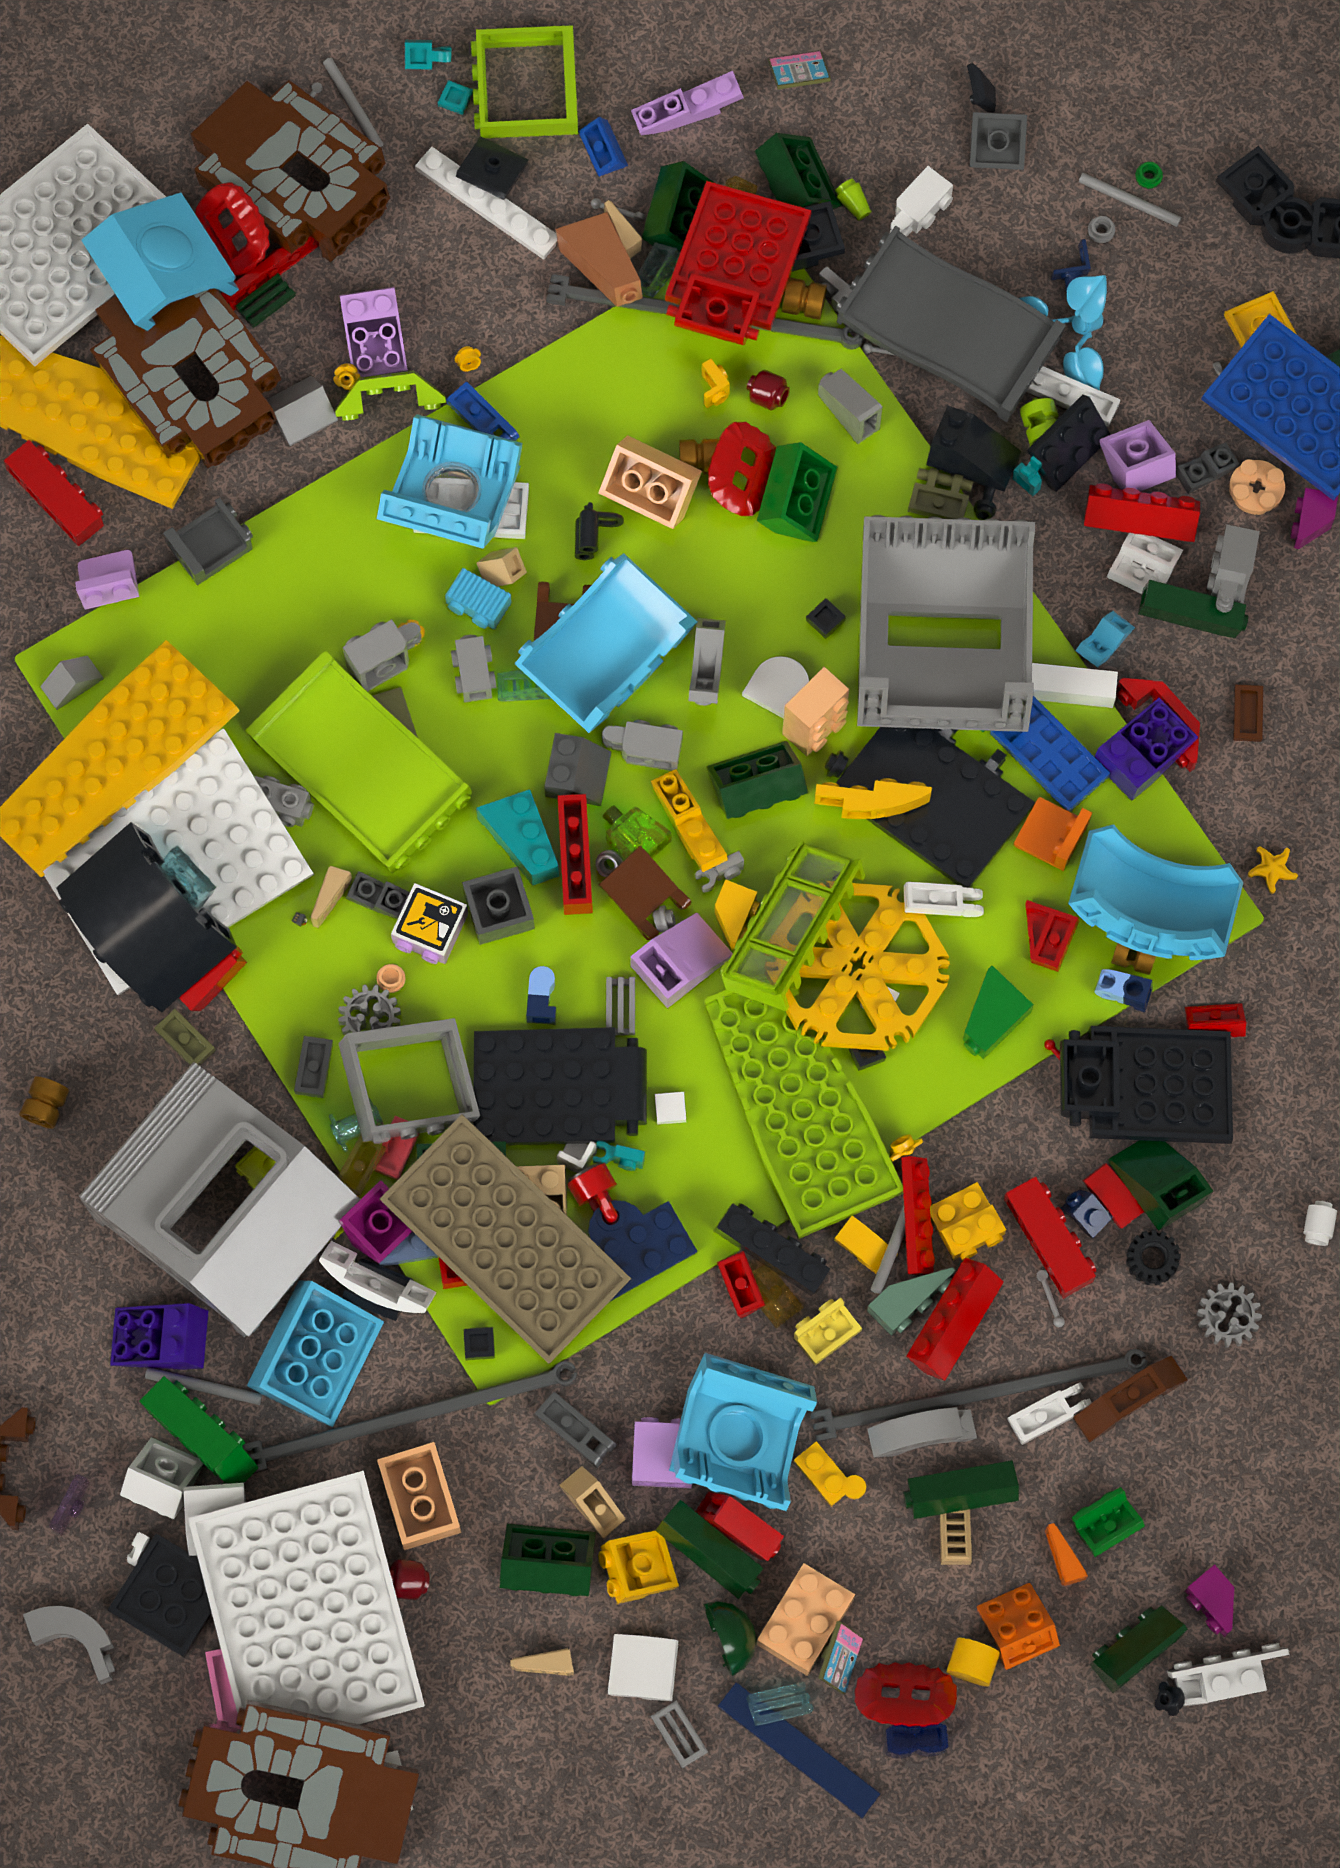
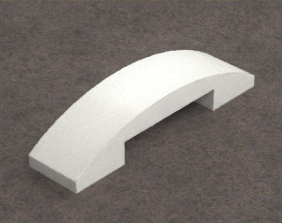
M333 1241L329 1243L321 1255L319 1262L336 1280L357 1295L378 1305L403 1312L425 1313L436 1295L435 1291L411 1279L406 1287L355 1263L357 1253Z

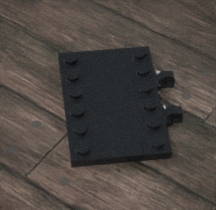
M880 727L836 783L839 784V787L851 788L858 785L873 791L875 780L881 781L883 778H891L897 780L898 783L922 782L926 786L932 787L930 802L905 813L867 820L957 885L971 888L1032 810L1035 802L1001 778L1003 771L999 768L1006 761L1005 757L1007 755L997 749L988 762L983 759L978 762L955 745L956 740L952 737L958 729Z

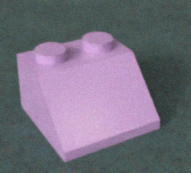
M1150 420L1100 439V445L1113 480L1120 489L1135 488L1143 491L1176 477L1175 452Z

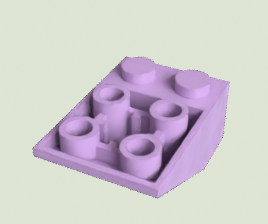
M387 287L340 295L350 363L358 369L360 376L366 377L407 370L395 288Z
M695 913L656 936L631 956V967L668 1009L729 960L733 953L701 916Z

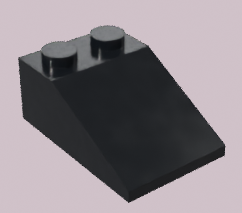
M947 406L931 443L926 465L953 475H963L965 479L1005 492L1021 450L976 415Z

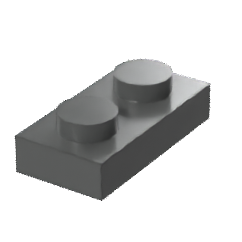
M304 1036L294 1089L295 1094L324 1098L333 1040Z

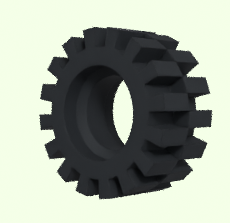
M1152 1229L1148 1233L1147 1230L1143 1231L1141 1235H1137L1133 1239L1127 1250L1126 1264L1130 1268V1274H1134L1137 1281L1140 1282L1142 1280L1146 1285H1150V1283L1160 1285L1161 1282L1165 1283L1173 1277L1180 1264L1181 1254H1179L1180 1248L1178 1244H1174L1175 1239L1172 1236L1168 1238L1166 1232L1157 1233V1230ZM1150 1247L1159 1249L1164 1255L1163 1265L1158 1268L1146 1266L1142 1260L1143 1251Z

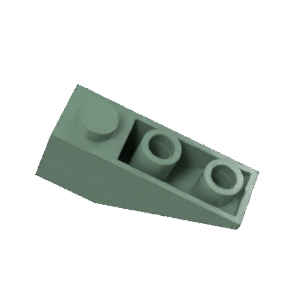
M952 1267L889 1285L868 1305L867 1312L891 1336L897 1331L902 1334L913 1323L910 1318L917 1311L923 1314L934 1303L931 1298L938 1291L942 1294L945 1292L956 1270Z

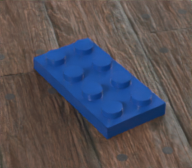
M1034 696L1028 732L990 731V734L1069 812L1110 776V772Z

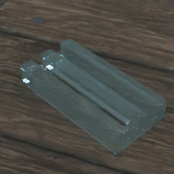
M805 1682L749 1694L746 1699L755 1726L812 1713L814 1708L809 1703L810 1696L805 1691ZM795 1693H798V1694H799V1695H796V1696H791V1697H787V1698H783V1699H778V1700H774V1701H770V1702H765V1703H761V1704H757V1705H756L757 1702H761V1701H765V1700H770V1699H774V1698H778V1697H782V1696H787V1695H791V1694H795ZM802 1703L800 1707L759 1715L761 1711Z

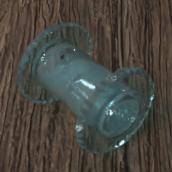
M369 1098L375 1126L384 1125L376 1105H373ZM356 1113L338 1121L335 1120L333 1114H330L329 1120L331 1124L329 1125L336 1142L344 1152H347L348 1149L345 1143L361 1136Z

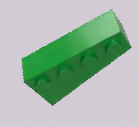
M163 1376L139 1401L142 1406L175 1438L178 1437V1440L194 1456L197 1455L198 1459L215 1476L218 1475L225 1484L245 1483L259 1467L243 1449L244 1440L234 1431L228 1434L224 1430L226 1424L217 1415L213 1414L209 1417L205 1413L208 1408L197 1397H194L192 1400L186 1396L189 1391L178 1380L172 1383Z

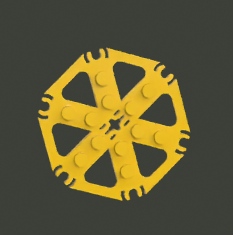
M827 881V882H826V885H824L823 883H821V884H819V885H822V886H825V887H828V888L831 889L832 886H833V884H834V882ZM852 883L854 888L853 895L876 898L879 902L878 909L858 937L839 902L841 910L840 919L837 922L829 919L826 924L828 933L826 943L829 948L813 947L812 950L815 957L813 965L810 967L803 964L799 970L800 977L830 980L814 1004L806 1009L798 1005L790 989H788L786 998L789 1008L786 1013L796 1031L805 1022L801 1035L804 1036L810 1029L817 1032L814 1039L815 1044L819 1043L823 1035H825L826 1039L821 1044L824 1047L888 1051L889 1047L894 1049L897 1046L894 1036H901L905 1043L909 1042L910 1034L912 1039L914 1038L947 988L949 975L940 974L938 969H948L950 961H948L949 956L925 914L905 913L904 902L897 900L900 889H895L891 897H889L888 893L892 890L893 886ZM808 892L805 893L804 898L802 893L768 943L794 952L797 946L791 945L788 942L787 935L801 915L808 913L814 918L825 898L814 896ZM905 921L916 923L929 946V951L926 954L885 952V950ZM863 955H865L861 966L863 969H857V971H854L852 976H850L853 967L851 961L853 963H856L858 960L862 958ZM774 957L776 962H767L765 964V975L773 986L788 962ZM885 983L927 986L928 994L913 1015L908 1016L901 1012ZM855 995L858 997L876 1029L873 1034L842 1033L836 1027V1023Z

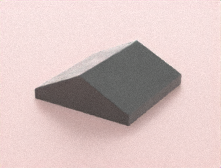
M973 112L970 167L1024 170L1027 115Z

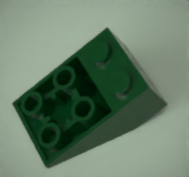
M1139 1140L1108 1159L1111 1166L1158 1231L1202 1205L1214 1192L1197 1167L1165 1141Z

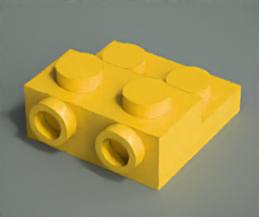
M978 1182L930 1206L931 1220L953 1261L961 1258L962 1261L964 1258L969 1259L978 1253L977 1248L985 1244L990 1248L1003 1241L1002 1236L1005 1235L1006 1228L994 1206L988 1202Z
M657 1531L609 1540L601 1546V1551L598 1554L599 1563L603 1569L607 1568L610 1578L607 1581V1591L610 1597H615L617 1604L642 1599L647 1595L673 1590L679 1586L665 1538Z

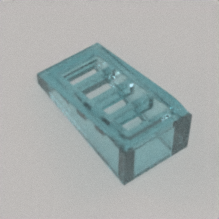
M659 243L653 245L638 272L643 295L654 297L673 275L680 255L676 248ZM645 283L651 284L649 288L643 287Z
M522 670L497 673L499 701L552 699L536 683V688H532L531 679ZM508 680H513L512 692H508ZM520 680H524V690H520Z

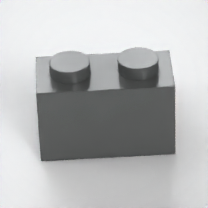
M555 733L545 781V797L558 799V795L586 794L587 804L601 806L611 751L583 737Z

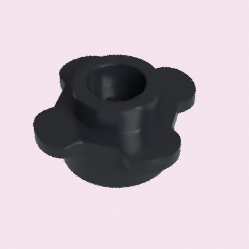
M1163 1681L1158 1686L1159 1693L1154 1702L1155 1708L1167 1711L1170 1716H1176L1184 1705V1693L1180 1687H1172L1167 1681Z

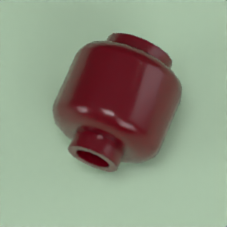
M762 370L757 375H752L747 383L750 401L768 410L782 407L790 393L786 379L768 370Z
M398 1559L392 1563L389 1570L397 1599L417 1600L422 1594L427 1592L430 1577L429 1572L425 1570L421 1562Z

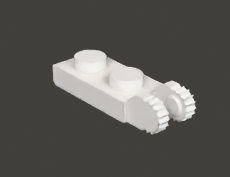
M906 882L904 885L905 913L963 915L964 917H980L984 913L983 907L980 905L963 904V900L976 901L983 898V891L980 889L962 887V885Z
M1081 1382L1062 1392L1059 1390L1008 1417L1007 1420L1021 1445L1069 1421L1074 1415L1080 1413L1092 1403L1090 1398L1084 1399L1070 1408L1065 1399L1079 1394L1084 1389Z

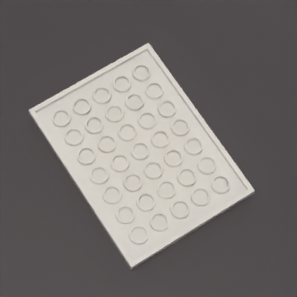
M86 124L0 194V334L34 366L39 364L97 316L95 309L116 296L81 239L114 213L166 197L89 124Z
M224 728L215 733L178 769L148 792L145 789L134 798L136 802L127 810L125 807H122L111 816L113 821L104 827L101 824L88 835L90 839L83 845L79 842L65 854L68 857L61 863L56 860L43 871L45 878L60 900L61 898L56 887L132 822L151 836L157 850L165 861L161 865L169 877L175 875L189 891L191 896L188 900L198 910L204 907L228 928L314 875ZM67 913L71 918L72 922L74 923L75 927L77 928L78 932L82 936L83 940L85 941L86 945L88 946L89 950L93 954L94 948L82 934V932L80 931L76 923L73 921L70 914ZM93 954L117 995L130 989L107 963H101Z
M364 1471L188 1518L237 1714L239 1707H246L247 1700L359 1725L425 1706Z

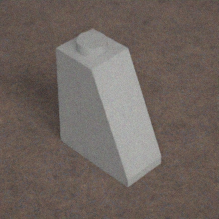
M840 369L835 373L829 372L822 377L819 383L818 396L857 444L880 429L881 404L846 372Z

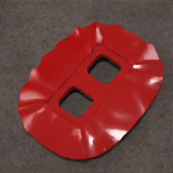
M228 182L218 184L208 191L195 208V214L235 277L243 276L265 259V251L270 246L268 240L270 231L264 224V217L259 213L258 206L244 192L243 187ZM228 208L233 216V222L224 229L218 217ZM242 231L247 239V244L238 251L232 242V238Z
M734 422L727 426L720 435L711 457L708 469V486L711 495L723 508L739 516H753L760 510L776 452V447L770 442L767 434L762 433L757 427L751 426L748 422ZM744 447L755 453V460L752 466L741 459ZM736 471L747 478L744 491L733 484Z
M896 1662L890 1665L879 1663L874 1668H866L863 1675L857 1678L855 1689V1703L860 1713L869 1720H874L881 1724L889 1723L895 1726L925 1727L937 1725L950 1717L955 1709L957 1700V1686L953 1683L950 1674L943 1673L939 1667L929 1668L924 1664L916 1666L910 1662L903 1665ZM882 1688H900L899 1697H883L881 1695ZM912 1690L930 1691V1698L928 1700H915L912 1698Z

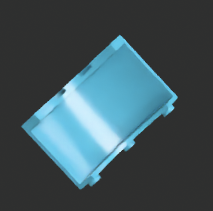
M624 553L616 559L610 557L601 567L603 573L573 606L571 604L565 606L558 615L560 619L534 642L528 640L518 651L521 656L515 662L519 669L588 733L607 719L615 706L619 708L664 662L660 657H665L673 647L676 648L698 622Z
M1113 824L1089 831L1068 904L1091 927L1094 925L1107 932V938L1130 949L1172 959L1173 955L1189 956V960L1224 957L1226 954L1243 881L1230 863L1216 866H1192L1156 857L1133 844Z

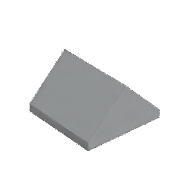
M312 376L266 399L276 415V425L289 446L338 421L323 386Z

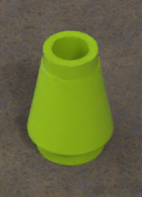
M852 178L836 188L837 199L858 221L871 214L872 211L869 208L859 182L856 183Z

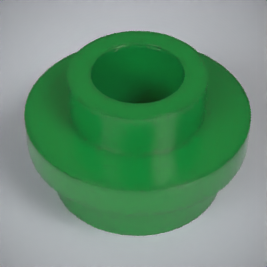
M1145 162L1137 168L1135 178L1141 187L1152 189L1161 183L1163 172L1156 163ZM1151 173L1154 178H1145L1144 174Z

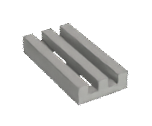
M606 977V1028L612 1027V986H618V1029H615V1035H635V977H629V979H624V977H618V979ZM624 986H629V1029H623Z
M677 1700L651 1716L682 1769L708 1753ZM670 1711H676L699 1751L693 1752L669 1713ZM665 1716L687 1752L688 1758H683L659 1718Z

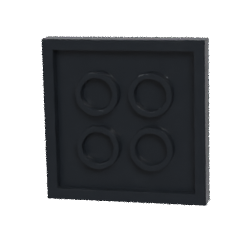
M156 1533L111 1603L108 1612L185 1658L212 1615L198 1558L189 1556L188 1552Z

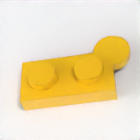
M817 1441L793 1460L831 1507L844 1496L854 1500L861 1498L865 1494L866 1483L864 1479L857 1475L846 1477Z

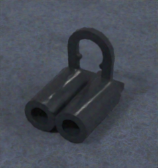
M591 502L585 505L584 510L580 512L579 517L575 521V558L579 560L593 559L594 553L598 551V526H621L624 524L623 516L612 512L595 511ZM599 518L615 519V521L599 520Z

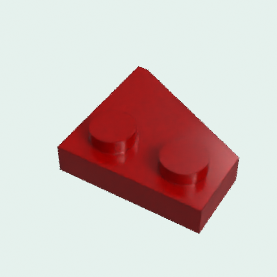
M1027 900L1025 905L1031 963L1059 972L1078 926L1079 918Z

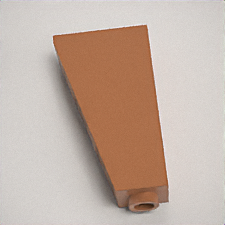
M607 212L555 229L560 252L616 307L643 298L640 278Z

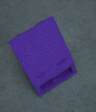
M1158 698L1098 748L1095 758L1110 772L1109 778L1133 801L1152 785L1198 739V736Z
M190 1303L115 1308L110 1366L180 1370L204 1369L209 1311Z

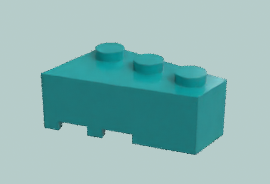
M530 789L476 808L477 819L507 852L510 859L518 866V869L532 886L560 876L558 862Z

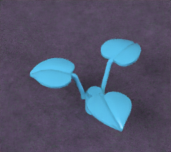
M1105 275L1081 276L1072 280L1067 288V302L1072 309L1076 310L1075 316L1052 320L1054 322L1058 320L1062 323L1071 322L1074 331L1083 335L1075 346L1076 352H1069L1064 356L1063 369L1065 375L1097 390H1100L1103 378V361L1098 352L1089 347L1082 348V345L1087 339L1092 337V331L1101 328L1103 325L1102 313L1107 295ZM1034 296L1019 298L1045 316H1048V307L1041 299Z

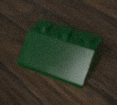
M775 133L755 150L759 166L764 171L769 182V188L777 201L802 208L829 201L833 209L842 206L841 202L837 199L838 195L811 137Z
M685 161L661 166L642 239L658 250L680 255L706 181L715 182Z
M787 741L706 766L720 807L727 819L740 818L748 812L757 809H768L774 804L785 800L793 801L801 795L808 793L801 762Z
M507 1524L501 1557L499 1588L513 1591L525 1590L544 1594L557 1593L589 1597L596 1532Z
M1162 1605L1156 1610L1152 1606L1149 1607L1138 1617L1141 1622L1133 1629L1129 1625L1115 1635L1118 1640L1110 1648L1104 1644L1092 1654L1095 1660L1090 1666L1112 1693L1116 1692L1177 1642L1188 1630L1179 1619Z

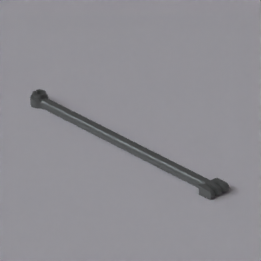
M556 274L551 275L550 282L553 284H550L548 292L551 294L547 295V303L565 306L566 298L615 306L599 289L569 285L570 277ZM643 297L618 307L666 314L669 304L677 307L680 305L661 299ZM775 318L771 328L773 332L835 341L851 350L860 347L863 339L862 335L849 326L841 329ZM755 326L751 327L754 329L766 330ZM849 332H854L857 334V336L851 338L847 334Z
M1132 1349L1125 1356L866 1410L832 1416L831 1408L811 1412L810 1415L811 1419L814 1420L823 1417L824 1422L813 1424L814 1431L826 1429V1433L815 1436L817 1442L836 1439V1430L1123 1371L1137 1374L1145 1369L1148 1360L1144 1359L1146 1354L1143 1351ZM1132 1356H1139L1142 1359L1141 1363L1134 1365L1131 1362Z
M563 1361L558 1363L554 1370L263 1448L262 1441L258 1440L244 1444L242 1447L246 1452L254 1450L255 1453L249 1456L253 1461H257L259 1468L254 1473L268 1470V1461L554 1384L565 1387L571 1386L577 1379V1372L571 1374L568 1380L561 1379L560 1375L565 1370L573 1373L576 1367L570 1362Z

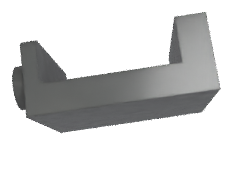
M220 497L214 500L215 506L177 532L171 527L163 533L166 544L197 586L253 549L251 543L253 535L246 524L240 525L235 519L237 513L229 502L224 504Z

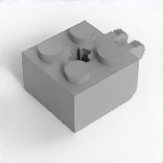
M1226 525L1224 536L1218 535L1215 547L1217 552H1213L1210 566L1212 569L1209 574L1206 590L1211 591V596L1217 597L1216 607L1222 613L1229 612L1234 602L1244 604L1246 588L1250 575L1253 572L1260 531Z
M391 619L386 623H377L371 628L370 632L363 636L357 635L349 639L346 645L343 646L346 667L353 678L368 692L407 670L409 665L408 650L415 647L416 644L418 645L420 640H422L420 625L411 622L397 628Z

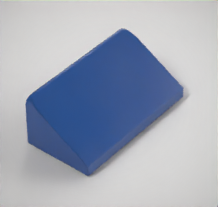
M598 117L578 131L598 176L628 166L608 120Z

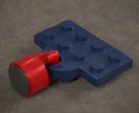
M598 1162L568 1180L567 1186L578 1205L582 1206L588 1203L594 1212L588 1226L589 1238L632 1278L609 1302L698 1252L669 1201L644 1215L636 1206L626 1201H613L608 1191L614 1188L617 1183L605 1163Z

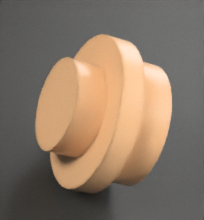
M388 964L378 971L376 979L381 990L387 989L389 993H394L402 989L406 978L401 967L395 964Z

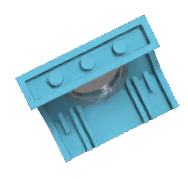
M417 414L413 418L408 451L393 491L384 490L381 493L377 519L484 549L496 534L521 467L519 460L523 443Z

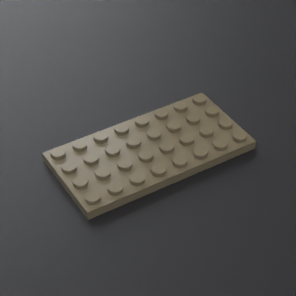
M463 1114L380 1198L400 1220L548 1364L632 1279Z

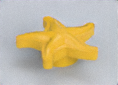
M1260 846L1257 848L1256 852L1261 857V864L1248 872L1249 878L1253 876L1263 877L1270 894L1275 893V884L1279 879H1297L1298 874L1289 871L1285 866L1290 852L1289 848H1285L1283 853L1273 856L1269 851Z

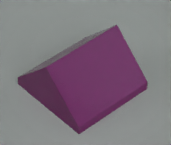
M382 1180L339 1220L352 1246L378 1263H381L412 1232L380 1200L389 1190Z

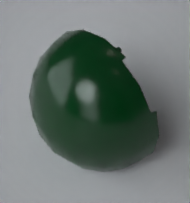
M721 1601L703 1603L712 1632H717L725 1652L722 1655L725 1664L722 1665L727 1667L731 1676H734L745 1669L754 1656L757 1642L754 1625L747 1614L734 1604Z

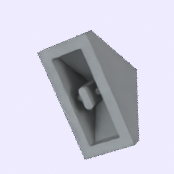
M83 656L60 661L41 685V689L56 710H58L104 678L89 657Z

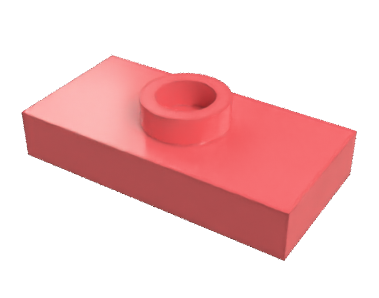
M394 1116L391 1124L407 1122V1120ZM420 1133L411 1139L403 1140L399 1136L392 1137L389 1141L382 1143L372 1170L398 1180L404 1171Z

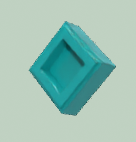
M448 80L438 101V106L463 115L473 95V89Z

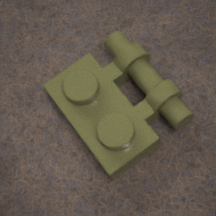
M919 468L917 479L925 480L927 483L924 485L915 482L908 512L927 517H940L942 519L964 518L969 495L960 494L959 491L961 489L971 492L973 481L963 479V475L959 474L951 476L939 473V469L930 468V470ZM935 484L949 486L951 490L936 488Z

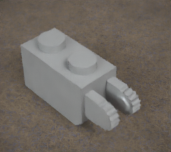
M643 720L627 721L626 727L608 725V727L605 726V729H603L602 743L609 749L612 748V750L622 751V758L627 764L670 771L678 769L683 730H678L673 725L652 726Z

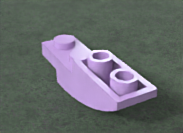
M733 71L688 91L682 92L680 88L632 109L631 112L640 134L648 135L665 132L721 113L720 108L744 97Z

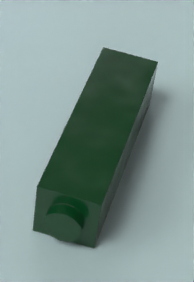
M1149 580L1142 590L1138 615L1230 638H1236L1241 631H1245L1248 623V615H1245L1246 604L1234 602L1229 612L1222 613L1217 610V597L1153 580Z
M1013 1460L908 1478V1490L903 1491L906 1509H912L914 1519L1019 1501V1483Z
M681 1499L655 1530L738 1600L745 1591L751 1594L761 1582L757 1576L764 1568Z

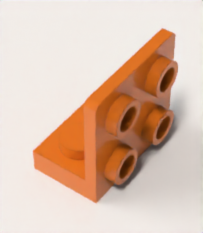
M1039 797L1020 830L1014 846L1064 871L1090 823L1092 812L1082 808L1077 816Z
M1027 1583L977 1606L979 1615L997 1645V1649L1000 1652V1660L1005 1670L1060 1646L1055 1624L1031 1583Z

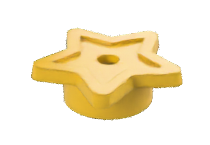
M910 1134L899 1137L890 1145L892 1148L889 1151L892 1155L890 1159L894 1161L903 1155L912 1154L914 1148L923 1143L922 1138L913 1140Z

